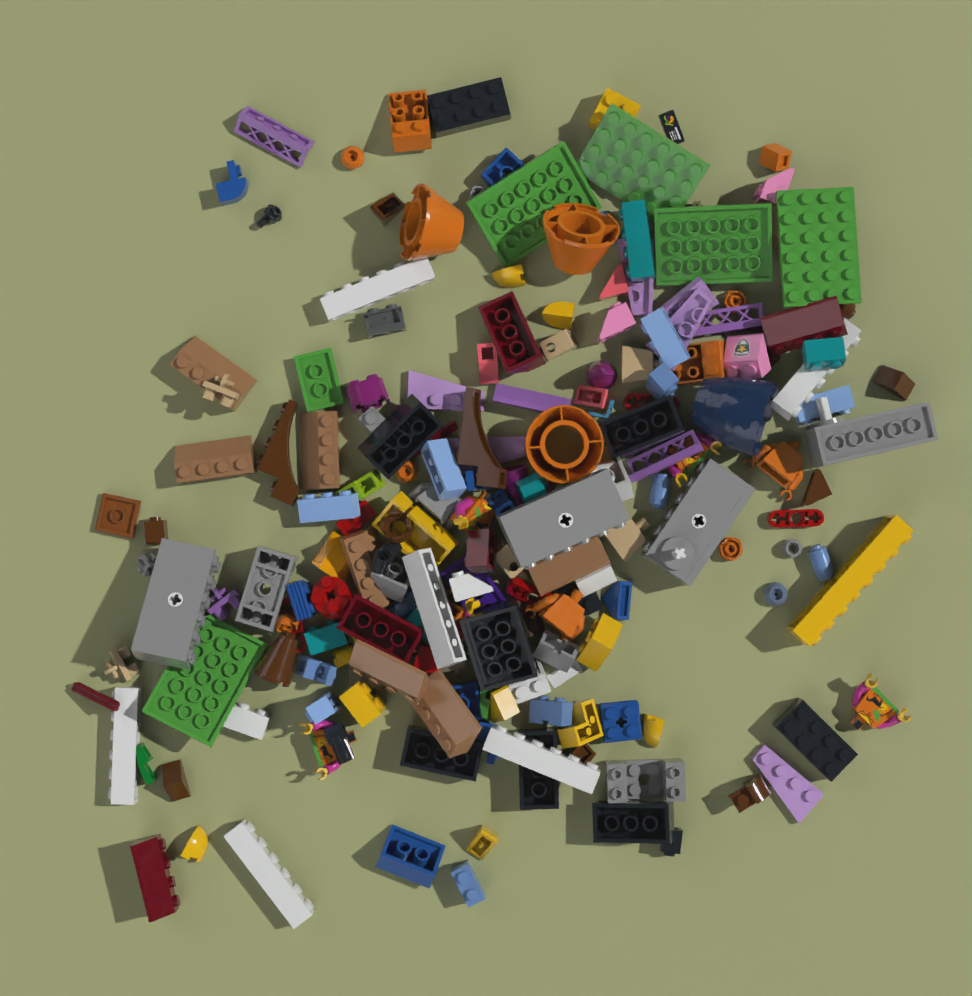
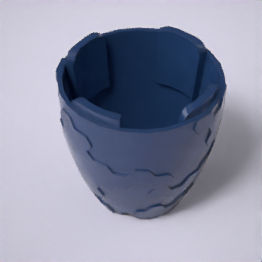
M743 377L703 379L701 382L703 387H699L692 407V411L695 414H691L690 420L704 433L726 447L750 456L758 455L761 449V443L759 442L765 424L771 420L774 412L770 406L779 387H776V384L769 381Z

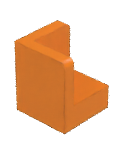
M777 143L762 146L759 164L775 172L788 169L792 151Z

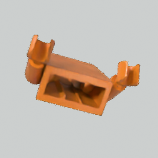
M791 440L789 444L782 441L779 444L771 443L761 447L758 455H753L752 459L743 462V465L748 461L752 463V467L747 471H751L757 462V467L785 488L780 490V497H782L784 492H788L786 501L792 498L791 491L795 490L803 479V456L797 452L801 446L795 440Z
M574 589L569 596L564 593H554L542 598L534 605H527L524 613L529 610L533 611L529 616L530 619H533L536 612H539L538 616L562 634V641L568 640L573 643L572 639H575L584 629L585 609L578 604L584 595L577 589Z

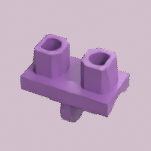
M215 587L211 602L213 603L217 599L220 601L207 610L210 615L214 614L222 621L230 615L224 608L227 603H230L235 610L239 608L241 602L239 594L241 592L238 588L232 590L224 597L223 595L228 592L227 588L223 587L219 591Z

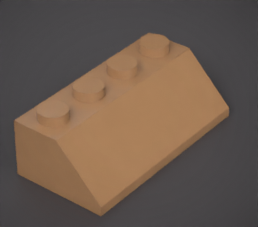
M194 336L183 346L169 364L203 389L205 388L202 386L204 380L220 386V383L214 381L215 377L223 378L225 373L229 374V381L234 382L233 388L226 386V389L240 394L238 400L235 399L230 407L234 411L237 410L258 381L197 336ZM217 392L215 398L221 401L223 394Z
M320 411L300 414L303 490L341 489L339 413L337 411Z
M252 436L175 446L174 466L177 483L183 484L255 474L256 465Z
M371 526L340 537L339 540L357 594L382 608L395 601L384 596L370 576L372 572L370 564L374 553L378 548L382 547L377 529Z
M598 536L590 537L591 541L586 544L572 545L573 549L568 552H557L554 554L555 557L550 560H539L536 562V566L528 569L540 596L611 564Z
M356 639L349 661L352 673L360 677L365 675L369 677L368 680L373 684L379 685L381 683L386 686L385 689L394 694L399 692L403 694L404 699L410 702L414 700L420 702L430 683L426 672Z
M439 669L428 677L430 683L420 702L414 700L410 703L439 742L442 749L451 758L467 753L482 727Z

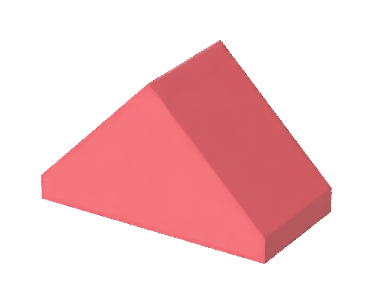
M618 264L598 298L600 301L628 294L629 290L621 264Z
M578 385L574 404L602 411L609 390Z

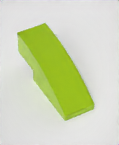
M375 469L339 491L351 490V493H358L360 502L385 487L386 484L378 470Z

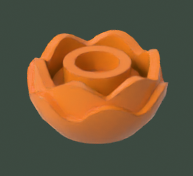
M348 146L342 151V165L350 170L363 165L364 153L359 147Z
M731 290L726 293L723 305L725 308L747 305V298L742 291Z
M409 459L395 473V476L403 483L412 482L418 476V466Z
M726 537L719 544V553L725 560L734 561L743 552L741 542L737 538Z
M291 614L281 615L276 621L275 628L279 633L282 631L291 632L298 629L299 621Z

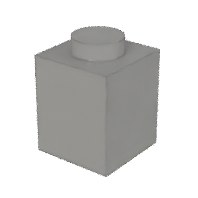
M373 406L358 418L371 432L386 420Z

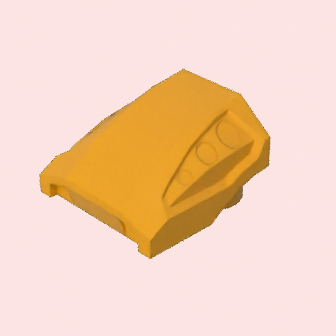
M333 531L311 563L331 577L340 578L345 582L351 573L339 540L342 536Z

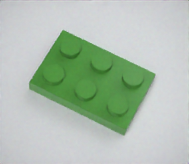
M331 348L294 356L307 413L345 404Z

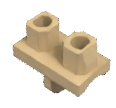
M226 373L223 378L216 376L214 379L215 382L220 383V386L205 380L202 385L205 387L203 398L214 401L216 393L219 392L223 394L219 404L228 408L232 406L235 399L238 400L240 394L226 389V386L231 388L234 386V382L229 381L230 375Z
M127 646L119 649L114 648L109 652L115 666L111 660L107 661L106 664L109 669L104 671L105 675L111 673L113 678L116 679L120 677L116 671L118 669L124 682H127L139 672L135 662L128 666H125L123 662L124 659L131 656Z

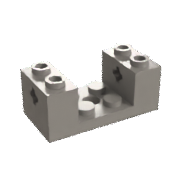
M264 546L257 547L235 621L271 632L276 630L275 624L281 615L280 607L286 591V585L290 576L294 573L298 560L297 556ZM263 583L270 585V593L263 594L260 591Z
M681 758L605 760L606 800L608 803H627V799L664 798L666 802L686 801L685 762ZM647 774L649 776L648 783H639V776Z

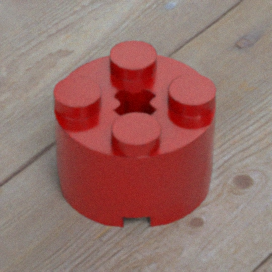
M325 576L318 581L311 594V601L321 615L330 620L343 617L353 599L351 589L342 579Z

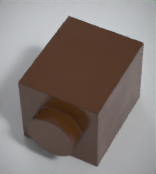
M150 517V521L144 522L146 545L160 544L162 538L168 539L167 520H161V517Z

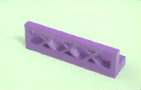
M249 106L240 112L234 132L300 168L304 164L307 153L314 145L313 140ZM242 122L249 126L250 132L241 129ZM258 132L264 133L268 140H261ZM274 142H281L284 149H278ZM296 150L300 152V159L293 157L291 151Z
M762 302L707 311L705 315L708 316L707 319L703 318L702 321L704 323L697 329L692 340L763 329L760 317H764ZM758 308L759 318L751 319L747 316L746 313L749 309ZM736 311L742 317L738 322H733L727 318L730 312ZM717 314L723 320L720 324L714 325L708 321L711 315Z
M497 383L493 403L542 413L551 407L560 405L570 406L571 399Z
M695 429L626 461L632 473L628 476L631 483L638 482L704 451ZM691 435L695 444L690 447L683 446L685 438ZM671 444L678 447L677 452L673 455L666 454L668 446ZM652 453L661 454L659 462H650ZM638 460L645 462L644 468L637 472L633 463Z

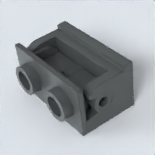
M397 304L387 305L386 309L378 310V308L368 309L367 313L363 314L369 338L406 331L402 308L397 306Z

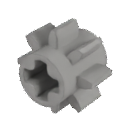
M153 552L150 554L144 553L137 559L139 565L136 566V569L144 577L152 575L157 557Z

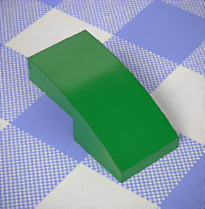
M144 743L136 746L137 762L145 783L149 785L158 779L147 763L153 757Z

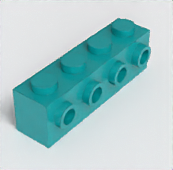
M645 199L621 203L622 209H619L620 221L624 220V228H621L622 239H626L627 244L626 247H623L624 256L629 260V265L626 266L627 277H631L632 282L656 279Z

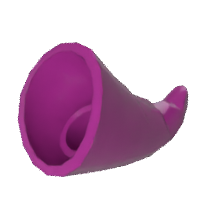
M599 360L594 361L588 366L585 377L591 387L610 389L615 385L618 374L616 368L611 363Z
M528 465L504 468L507 470L506 488L515 503V507L523 504L515 482L528 476Z

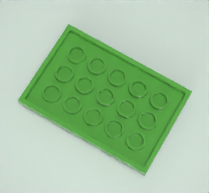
M613 103L609 106L577 162L585 178L623 202L645 199L647 214L652 220H654V208L685 207L710 167L709 163Z
M565 141L559 142L465 202L504 268L509 267L547 242L542 223L543 215L546 210H552L554 205L580 203L596 207L598 210L602 208Z
M854 187L776 191L783 308L806 306L808 303L837 296L839 305L862 303Z
M772 203L654 208L657 286L688 285L698 276L705 284L773 281Z
M205 612L206 622L204 628H200L199 635H201V641L199 646L195 647L196 660L194 665L190 666V670L167 665L142 709V713L212 748L268 644Z

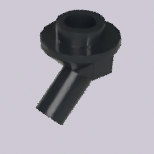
M271 204L268 205L264 210L266 215L256 224L261 229L270 221L274 224L282 219L280 208Z

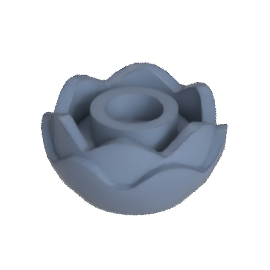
M778 582L769 583L763 591L765 601L773 606L783 604L788 596L786 587Z

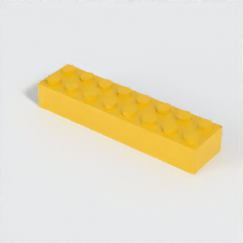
M887 515L787 626L786 630L802 644L807 646L816 645L822 638L820 635L823 631H828L834 625L833 620L846 612V606L849 602H854L860 596L859 591L872 583V577L875 573H880L886 567L885 562L898 554V548L902 543L906 544L912 538L910 534L914 530L899 516Z

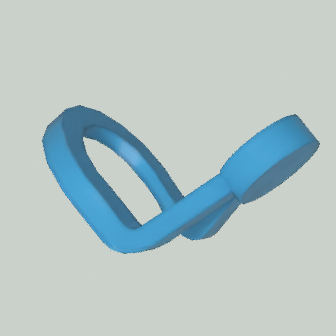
M610 399L606 416L594 412L587 413L590 416L599 417L606 421L610 412H612L615 400Z

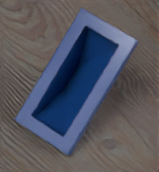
M616 581L601 597L613 619L629 620L632 582Z

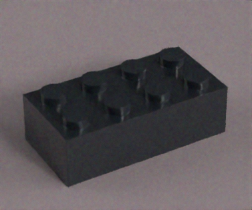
M501 77L427 95L437 138L508 121L511 117Z
M411 394L357 448L389 480L443 425L421 401Z
M671 395L599 423L611 459L615 462L670 441L687 432L675 400Z
M797 698L772 724L830 782L858 755L800 698Z
M409 725L400 766L476 782L484 742L476 741L475 739L467 753L449 758L429 729Z
M556 728L518 729V733L525 735L526 740L532 742L535 739L544 743L543 746L548 749L551 747L557 748ZM519 765L520 810L559 809L558 780Z
M596 801L592 803L593 843L671 844L675 841L673 802L627 801V803H608L607 801Z

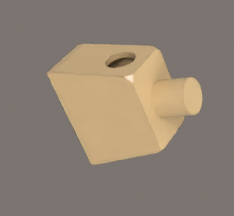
M565 329L541 341V348L539 349L543 358L551 361L578 348L570 330ZM554 344L555 350L551 352L549 348Z
M622 346L620 384L647 381L649 374L661 365L659 360H653V351Z
M644 517L636 523L630 518V520L626 521L627 525L619 529L610 528L608 529L609 533L604 535L623 562L628 560L646 541L642 532L648 529L650 525Z
M503 540L498 543L499 547L496 550V562L511 579L515 577L526 581L529 575L524 570V567L521 568L517 565L510 547ZM514 562V566L510 568L509 565Z

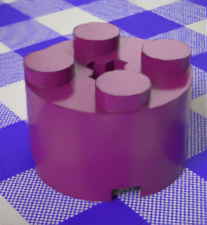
M377 374L369 375L366 377V380L360 382L359 380H354L348 383L349 388H347L346 392L355 414H358L357 410L365 413L371 406L378 409L383 406L382 402H390L384 381Z

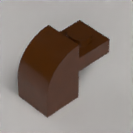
M758 773L743 782V787L728 796L737 811L741 813L755 803L759 804L770 795L771 791Z

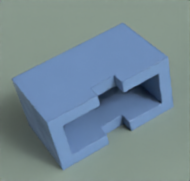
M662 363L649 374L645 388L656 400L668 395L674 397V392L678 388L679 379L665 363Z
M546 695L538 696L537 699H530L529 722L544 724L545 722L548 725L561 727L571 726L573 702L565 701L566 698L554 697V700H551Z
M469 860L451 868V874L468 908L486 899V894Z

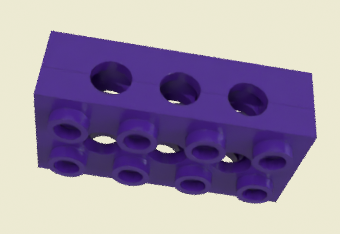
M466 555L440 572L450 589L449 578H452L453 573L459 571L469 572L493 587L492 592L483 594L479 599L474 598V601H480V607L474 609L473 613L483 610L486 604L494 605L507 601L487 572L473 574L465 567L464 558ZM465 599V600H461V601H460V603L462 604V606H463L464 608H465V604H464V603H465V601L468 600V599Z

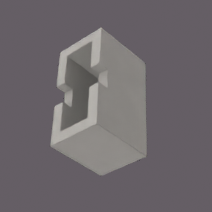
M545 629L537 643L533 656L567 673L576 658L580 646L568 640L564 642L558 639V635Z

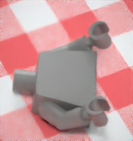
M432 481L419 484L409 493V498L412 501L415 500L413 504L415 506L418 505L439 525H443L446 531L451 530L454 523L449 518L454 513L455 505L459 498L439 500Z

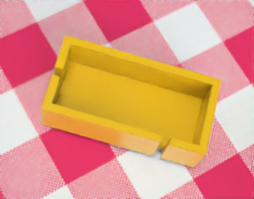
M400 491L371 525L384 535L381 531L380 523L390 514L389 511L400 510L403 513H407V517L414 523V531L407 541L400 543L403 547L401 551L408 555L417 550L431 548L438 567L459 541L418 505L414 507L412 505L414 502ZM397 521L392 526V531L396 535H401L406 530V526L402 521Z

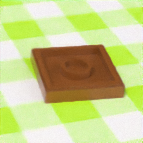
M103 493L95 530L134 538L142 501Z

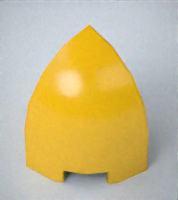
M522 264L503 268L492 273L494 280L502 287L517 288L526 286Z
M551 303L544 308L542 312L543 319L553 327L572 330L575 303Z
M348 643L331 650V654L334 657L333 661L337 668L349 663L354 644Z
M644 713L641 724L643 739L648 745L656 748L665 720Z
M199 825L180 855L187 860L191 857L196 862H201L208 847V837Z

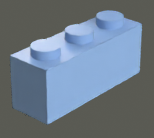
M664 307L640 319L642 322L640 326L645 334L648 333L651 338L649 341L654 351L657 350L661 356L659 358L661 364L665 363L669 369H672L691 358Z
M846 385L814 394L809 403L804 402L801 408L803 409L795 418L796 424L802 422V425L814 423L813 419L820 417L816 399L827 397L831 416L836 412H839V415L850 413V409L855 407L850 386Z
M447 438L427 441L420 451L439 500L459 498L467 487L460 472L459 464H457L452 446Z
M351 490L339 491L338 495H333V492H324L318 497H315V494L303 495L304 498L297 500L300 523L350 519L361 515L358 493H351Z
M330 690L311 702L306 707L307 712L305 714L310 722L314 721L316 725L337 712L341 706Z

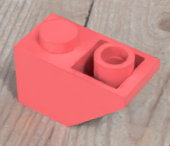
M494 343L477 344L480 385L499 383L498 358Z

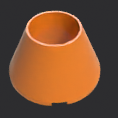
M420 183L416 185L411 194H414L411 202L407 201L400 226L399 246L403 247V252L400 253L402 259L412 261L453 253L459 246L463 234L464 215L462 211L426 184Z
M562 203L554 205V208L550 211L546 210L542 223L555 267L573 275L590 273L618 239L620 233L618 222L610 214L607 213L605 216L597 212L598 208L586 204Z
M569 405L551 407L539 414L531 423L525 441L526 454L534 470L543 478L562 484L580 481V479L591 474L599 464L604 448L603 435L595 419L584 410ZM558 428H567L577 434L581 442V453L576 461L561 464L549 457L545 449V440L551 431Z

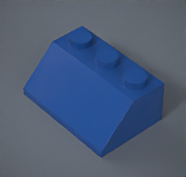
M392 824L376 867L430 888L446 846Z

